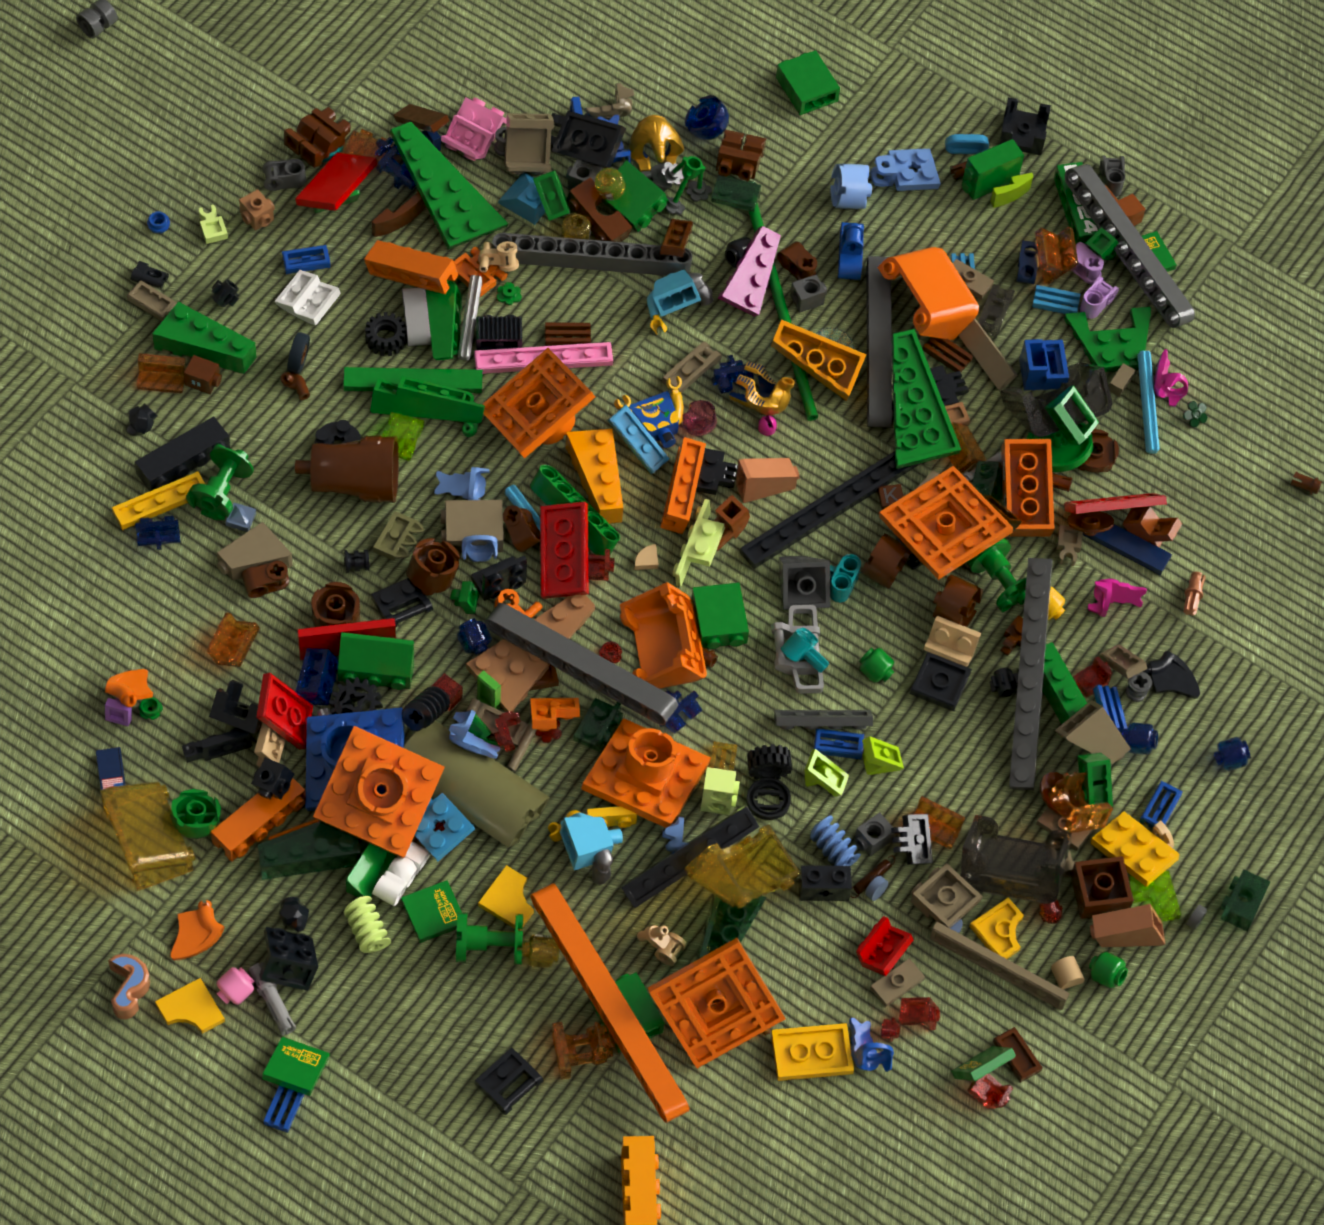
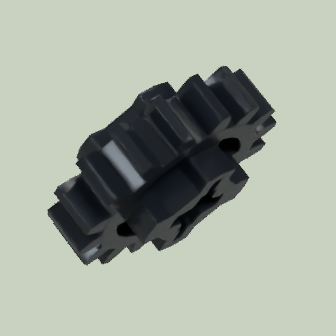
M358 677L355 678L354 683L346 679V686L344 687L338 684L339 692L332 691L331 693L335 700L329 701L330 706L333 707L330 710L332 715L383 708V704L378 701L382 696L379 692H376L378 690L374 684L370 686L367 679L361 683ZM356 690H361V691H365V692L359 693V692H357Z

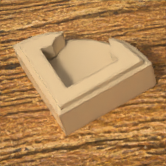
M656 544L649 545L638 553L635 560V570L658 569Z
M1160 820L1155 824L1152 833L1171 848H1174L1173 837L1166 825Z

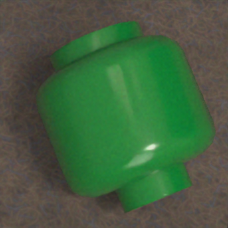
M871 647L858 661L861 663L860 671L873 683H877L881 679L886 682L894 673L891 669L894 666V660L881 648L873 649Z
M1102 952L1099 956H1094L1089 964L1092 980L1107 988L1121 986L1128 974L1125 961L1109 952Z

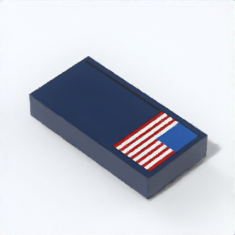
M121 748L96 750L102 798L127 794Z

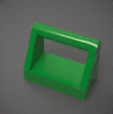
M556 171L533 178L549 221L572 213Z
M1074 385L1068 387L1044 407L1069 444L1080 445L1099 423ZM1070 397L1088 421L1081 429L1077 427L1063 407Z

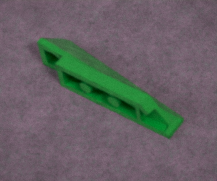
M447 280L449 289L446 294L425 289L432 352L435 360L452 359L453 355L458 354L462 294L456 283H454L455 281Z
M404 376L401 377L398 385L378 379L373 390L370 407L371 413L472 423L482 422L485 409L483 404L474 402V396L468 391Z
M369 843L346 879V892L358 898L363 896L371 897L375 885L381 876L384 875L385 871L388 870L392 861L398 856Z

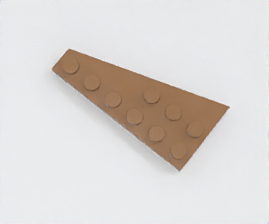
M586 595L569 596L534 620L570 639L595 611V604ZM503 639L466 663V669L476 680L478 675L484 670L501 685L500 707L508 715L512 716L515 708L521 701H524L529 690L542 678L549 669L550 664Z

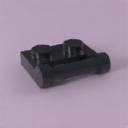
M409 578L371 594V599L382 618H395L396 627L398 623L418 614L433 611L429 598ZM415 602L420 603L395 615L391 614Z
M511 1047L475 1080V1085L504 1115H507L515 1103L534 1086L538 1087L544 1080ZM522 1074H525L528 1079L504 1099L500 1094Z

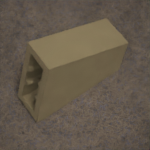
M263 522L217 552L218 569L223 575L227 574L232 580L242 579V572L250 567L261 566L273 561H282L286 564L287 568L293 566L292 553Z
M1093 700L1055 730L1058 735L1092 754L1101 752L1110 759L1111 764L1121 760L1125 753L1131 749L1103 706Z

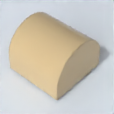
M1074 956L1064 957L1056 961L1051 967L1061 989L1070 988L1085 981Z

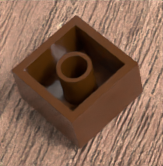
M1123 856L1074 863L1070 876L1080 919L1092 918V915L1131 908L1134 900Z

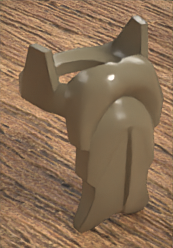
M615 83L616 104L585 108L587 112L585 116L593 118L602 116L603 118L610 119L614 115H619V117L629 115L632 112L633 105L629 97L634 96V90L624 87L621 83Z

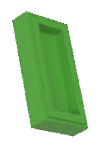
M483 670L477 678V700L499 710L501 685Z

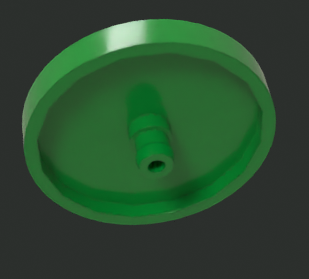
M1071 417L1079 429L1086 425L1082 421ZM1052 418L1045 419L1036 424L1026 437V439H1051L1053 472H1066L1079 467L1090 457L1093 450L1092 433L1080 445L1069 444Z

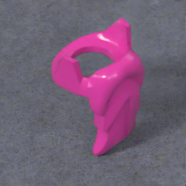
M1165 349L1157 363L1154 376V390L1159 398L1169 397V406L1175 407L1179 400L1187 395L1188 381L1180 373H1168L1170 360H1168V350ZM1178 381L1184 385L1180 389L1170 388Z
M1100 579L1095 581L1094 597L1098 602L1088 604V610L1098 614L1100 617H1105L1109 604L1113 602L1122 604L1127 602L1137 607H1142L1141 597L1146 594L1147 589L1131 586L1128 583H1121L1115 579Z

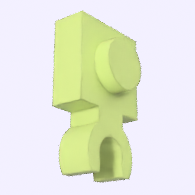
M211 205L210 213H205L202 207L199 208V215L202 220L200 221V227L206 244L228 239V233L222 216L217 217L216 207Z

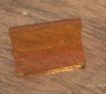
M139 353L137 389L183 393L185 383L184 371L186 370L185 358Z
M952 422L951 424L962 449L959 454L948 456L952 465L960 473H963L974 463L982 464L987 461L969 427Z
M921 796L914 814H928L931 840L952 849L962 831L965 817Z

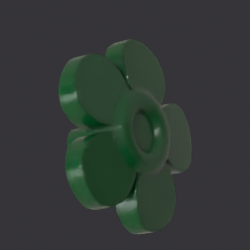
M1190 401L1187 405L1189 410L1183 412V417L1185 420H1190L1189 425L1191 427H1197L1199 422L1205 423L1208 417L1203 413L1207 407L1204 403L1197 404L1195 401Z

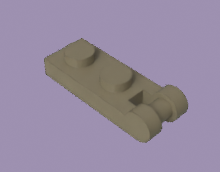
M704 341L665 374L662 382L666 385L667 379L670 378L671 385L675 387L677 385L676 376H679L682 384L678 391L682 393L709 368L718 364L722 355L718 351L710 349V345Z

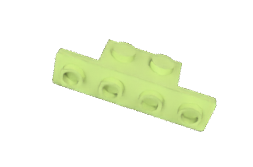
M705 499L702 507L699 506L697 508L695 525L690 526L688 532L689 540L681 548V560L675 564L673 569L676 586H682L691 562L710 567L725 530V524L708 520L711 513L710 500Z

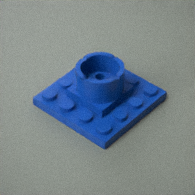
M402 708L307 717L305 802L307 811L316 810L353 726L404 748ZM378 786L377 792L384 794L385 789L382 786Z

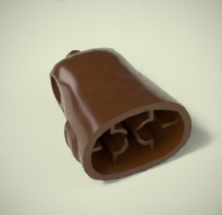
M366 435L360 440L341 444H312L311 460H296L295 474H310L311 490L315 492L347 494L359 497L365 503H395L399 478L397 436Z

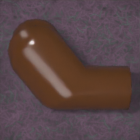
M284 372L281 375L280 380L283 385L296 390L300 400H306L310 397L305 379L302 376L289 372Z

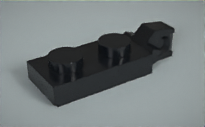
M234 728L220 735H211L206 739L187 743L182 746L185 760L188 763L201 758L208 761L251 748L252 742L250 732Z

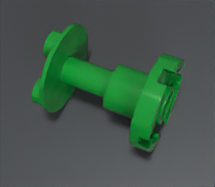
M216 444L210 452V458L220 468L216 476H211L206 484L192 485L186 495V499L192 508L197 506L202 509L200 514L213 520L221 521L226 516L228 518L233 510V504L227 497L231 489L228 484L232 476L248 478L253 474L254 469L247 460L248 454L239 449L234 451L221 444Z
M1003 538L966 562L973 573L987 571L992 580L998 579L1005 588V591L1001 593L996 601V605L1001 612L1009 610L1017 603L1020 605L1025 603L1027 579L1026 577L1016 581L1011 574V564L1006 559L1011 545L1006 538Z
M468 912L457 913L456 962L466 963V950L487 951V946L514 947V965H522V950H517V948H522L523 931H518V929H523V914L515 915V932L487 931V926L467 925Z

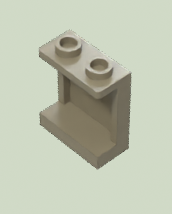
M507 113L504 165L507 171H510L512 174L532 172L537 175L551 172V129H554V119L551 114Z
M445 500V510H441V524H446V530H441V543L446 541L452 546H462V539L467 536L488 535L497 538V551L503 552L502 500ZM483 540L473 541L471 544L475 546L487 545L488 542Z

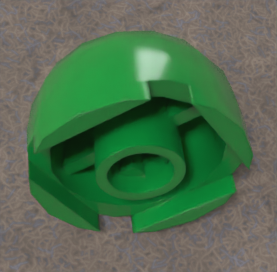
M199 789L185 790L180 793L178 798H174L172 801L171 822L175 830L186 838H204L211 834V831L218 826L221 806L215 796L214 799L208 796L207 791Z

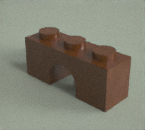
M591 177L571 189L566 200L567 204L573 212L580 214L578 216L581 218L583 225L587 229L591 228L590 230L595 235L596 240L622 242L629 237L632 226L619 211L606 216L596 210V206L601 204L604 193Z

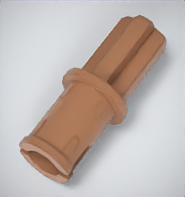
M1192 572L1190 575L1189 586L1184 593L1186 596L1184 613L1186 615L1194 616L1197 612L1199 600L1203 598L1202 588L1206 577L1201 572Z

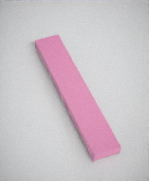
M611 342L474 351L476 370H483L482 374L521 371L547 348L568 368L613 366Z

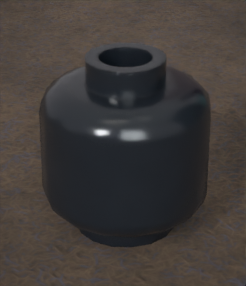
M749 237L736 239L729 242L726 246L725 259L734 268H737V263L746 253V248L751 241Z

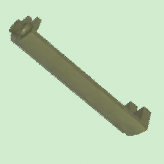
M434 721L427 728L414 731V734L404 745V748L445 767L432 796L436 798L443 793L471 823L508 848L519 843L528 824L540 818L550 797L494 759L464 750L462 747L451 742L449 739V729L437 721Z

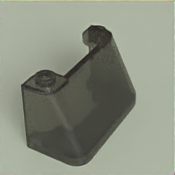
M1083 362L1068 367L1069 380L1068 383H1064V387L1034 397L1031 392L1023 393L1017 387H1009L1000 391L1004 406L1030 434L1038 437H1044L1060 431L1044 407L1068 387L1075 386L1095 417L1110 411L1112 397L1104 367ZM1070 397L1063 406L1076 425L1087 421Z
M975 815L962 848L960 876L976 891L1044 904L1053 903L1060 891L1071 845L1072 832L1054 830L1048 834L1046 844L998 835L999 828L995 820L986 816Z

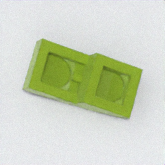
M1033 173L1012 176L1009 185L993 188L990 200L993 208L1011 203L1026 194L1031 188Z

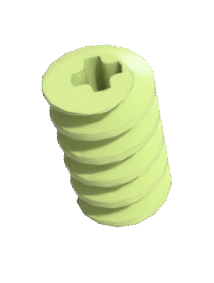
M370 896L355 899L344 910V915L348 918V924L352 927V933L356 935L355 940L359 943V949L363 953L377 952L391 944L390 938H384L387 935V930L381 929L384 925L383 922L377 921L380 915L374 912L376 909L375 904H369L372 901Z

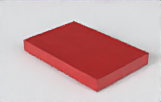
M263 674L256 718L299 750L306 749L307 717H312L313 705L273 674Z

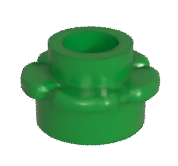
M153 697L143 699L138 709L142 718L154 720L160 716L163 706L158 699Z

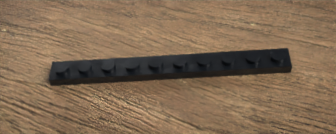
M895 451L741 547L740 554L753 569L757 568L876 493L882 486H887L921 463L896 469Z

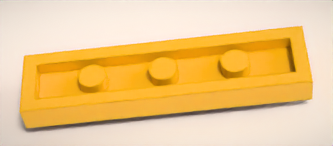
M198 471L112 507V512L121 529L124 530L188 503L186 495L191 486L194 484H205Z

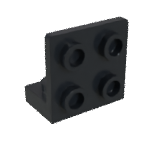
M512 556L471 574V580L484 601L490 598L495 599L501 591L505 589H518L526 583L527 558L522 556L515 559Z
M266 927L264 935L268 955L259 973L260 980L308 991L318 969L313 938L302 933L287 932L281 928Z

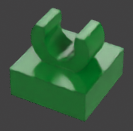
M1102 227L1086 242L1087 246L1102 259L1106 256L1108 257L1119 244L1117 239Z
M463 581L461 590L453 589L451 591L450 599H455L454 605L462 607L466 614H475L479 592L472 581Z

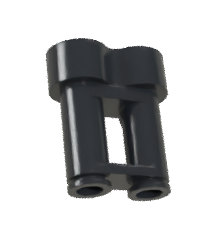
M139 261L136 268L133 269L130 280L137 283L141 280L146 284L162 289L164 282L168 280L169 273L149 267L148 263Z

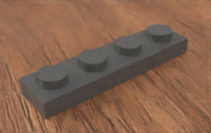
M774 710L776 726H780L782 729H793L794 726H804L806 729H818V726H828L830 729H842L843 726H852L854 729H866L867 726H873L871 710Z

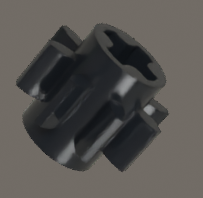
M225 279L223 283L217 280L212 286L211 292L214 293L212 299L221 307H226L227 304L233 307L239 300V294L237 293L239 288L228 279Z
M1010 668L996 670L994 676H991L992 681L989 682L991 691H997L1000 697L1014 695L1018 687V673L1013 674Z

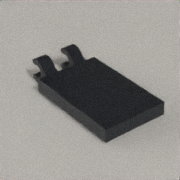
M567 111L566 116L552 113L554 125L560 127L557 137L551 135L550 147L554 154L574 160L579 159L610 170L626 128L571 111Z

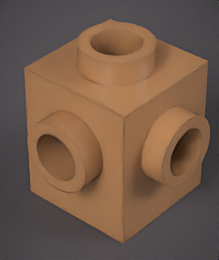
M258 189L239 199L241 217L255 231L261 227L268 226L274 221V204L269 198L266 199Z

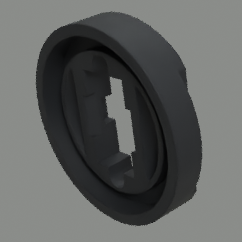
M762 778L755 781L750 786L746 798L747 807L752 815L764 820H775L783 817L788 812L791 802L789 789L783 782L775 778ZM767 794L779 796V800L783 801H780L779 804L764 805L758 803V800L755 799L758 798V795L765 796Z

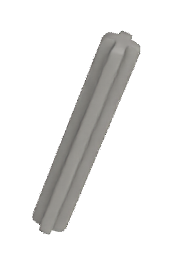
M478 275L470 276L458 350V359L467 361L471 355L482 286V277Z

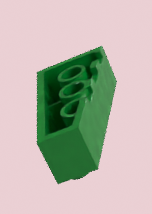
M180 302L173 307L152 333L155 350H168L173 352V355L180 357L182 355L189 357L195 355L219 364L220 368L242 374L248 370L257 358L256 343Z

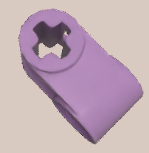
M1078 242L1061 256L1063 264L1088 284H1093L1102 275L1103 259L1082 242Z
M1099 276L1085 292L1080 305V312H1085L1086 318H1096L1114 300L1119 288L1116 286L1112 287L1103 281V277Z

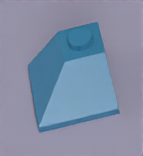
M523 172L500 198L498 204L535 225L546 212L535 186L534 177Z

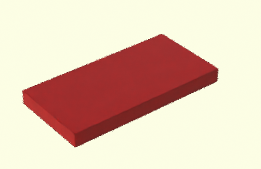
M337 152L295 198L296 205L336 211L377 165L376 158Z
M1147 493L1069 501L1064 503V511L1079 514L1167 505V498L1165 495Z
M586 502L540 506L541 597L543 599L589 594L588 504Z
M395 618L299 629L300 660L339 656L341 632L396 639Z

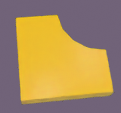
M506 865L478 902V906L514 929L515 915L523 914L524 927L534 913V909L526 902L523 895L527 877Z
M1009 897L970 923L969 927L987 949L1008 959L1020 951L1021 947L1016 940L1015 929L1022 921L1024 915Z
M201 978L155 1001L167 1025L177 1022L189 1023L197 1027L203 1034L225 1022L224 1016Z

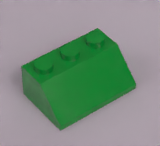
M341 632L338 681L346 683V679H349L351 683H354L355 678L358 677L361 683L367 679L370 686L374 684L376 687L387 686L396 690L411 688L414 669L413 640Z

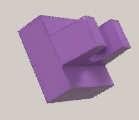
M117 697L116 699L108 698L105 704V720L129 726L132 720V707H126Z

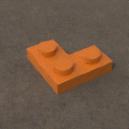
M530 698L532 729L540 731L557 729L556 718L569 720L574 717H580L579 698Z

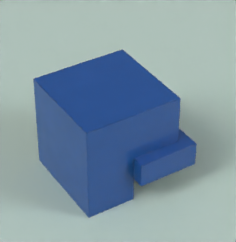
M1024 340L1019 359L1024 391L1060 389L1061 383H1068L1069 373L1063 340Z

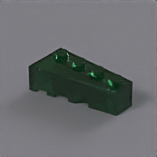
M321 821L258 844L262 880L354 867L361 857L357 837Z
M719 883L712 897L696 960L735 938H738L741 943L767 897Z

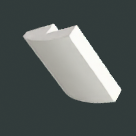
M299 270L275 300V303L297 318L317 325L341 293L338 287L320 282L318 275Z

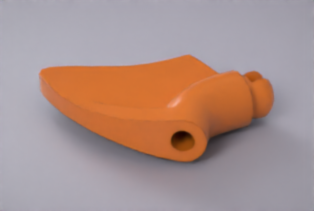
M131 670L112 676L106 683L105 693L117 697L126 707H133L137 700L153 698V692L147 685L148 670Z
M206 900V903L200 901L198 903L199 909L177 914L179 932L170 956L172 960L190 958L206 951L223 934L225 926L215 920L214 910L211 908L212 903Z

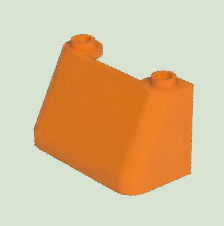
M930 247L888 257L877 267L885 279L895 280L901 275L921 307L914 314L913 324L920 336L954 340L978 315L979 305L945 251L941 248Z
M666 582L620 604L621 622L624 626L634 631L640 668L635 669L632 674L659 689L697 682L706 677L707 672L695 607L691 598L686 593Z

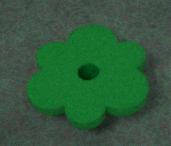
M507 282L504 284V287L500 286L497 289V300L499 302L512 305L513 302L517 303L522 299L520 287H515L511 282Z

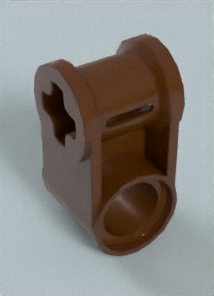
M795 241L777 253L779 263L797 280L816 275L817 260L800 242Z
M515 505L508 506L503 512V521L509 531L513 545L522 553L540 542V531L529 510L520 509Z
M273 561L261 566L250 567L241 574L250 598H258L268 593L283 590L289 585L288 568L282 561Z

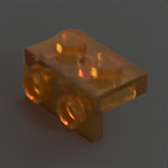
M361 129L360 133L353 130L344 153L374 157L377 160L375 168L386 172L393 152H397V148L393 146V141L384 137L377 140L372 138L373 133Z
M225 613L209 643L207 652L217 665L241 667L260 627L255 622L236 621L231 613Z

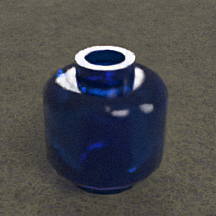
M473 618L459 626L460 630L457 632V638L465 653H475L478 656L488 649L487 645L491 643L492 637L483 621H476Z
M1134 722L1129 725L1128 730H1123L1122 736L1131 748L1128 751L1129 753L1148 755L1152 753L1153 749H1157L1158 730H1155L1152 724Z
M1239 737L1218 742V751L1213 752L1217 766L1222 765L1226 771L1245 767L1248 764V759H1251L1246 740L1242 741Z

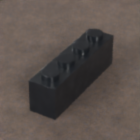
M213 416L136 460V474L148 490L152 491L176 479H181L195 468L207 464L211 460L210 452L216 444H221L230 449V437Z

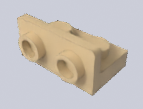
M937 616L924 650L968 667L974 656L981 633Z
M263 722L254 751L258 756L257 766L259 768L265 757L275 762H280L286 740Z

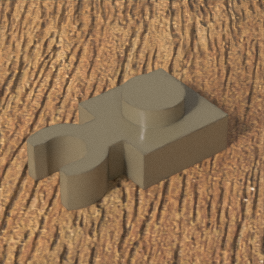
M1060 525L1057 550L1062 551L1058 558L1059 564L1063 563L1065 557H1069L1072 560L1071 566H1075L1077 553H1080L1083 532L1077 531L1070 526Z

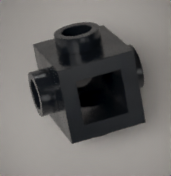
M265 757L260 768L256 770L251 784L258 789L257 793L269 800L272 797L282 800L284 794L290 788V782L295 773L285 765Z

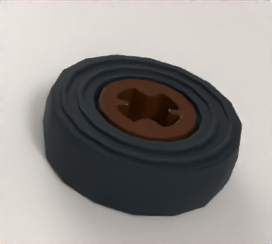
M298 332L293 340L287 363V370L290 373L300 374L303 369L310 343V336L308 334Z

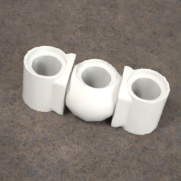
M412 841L405 858L398 856L392 861L388 870L385 871L384 875L381 876L375 885L372 894L390 905L396 906L405 893V889L410 886L415 876L427 862L430 853Z

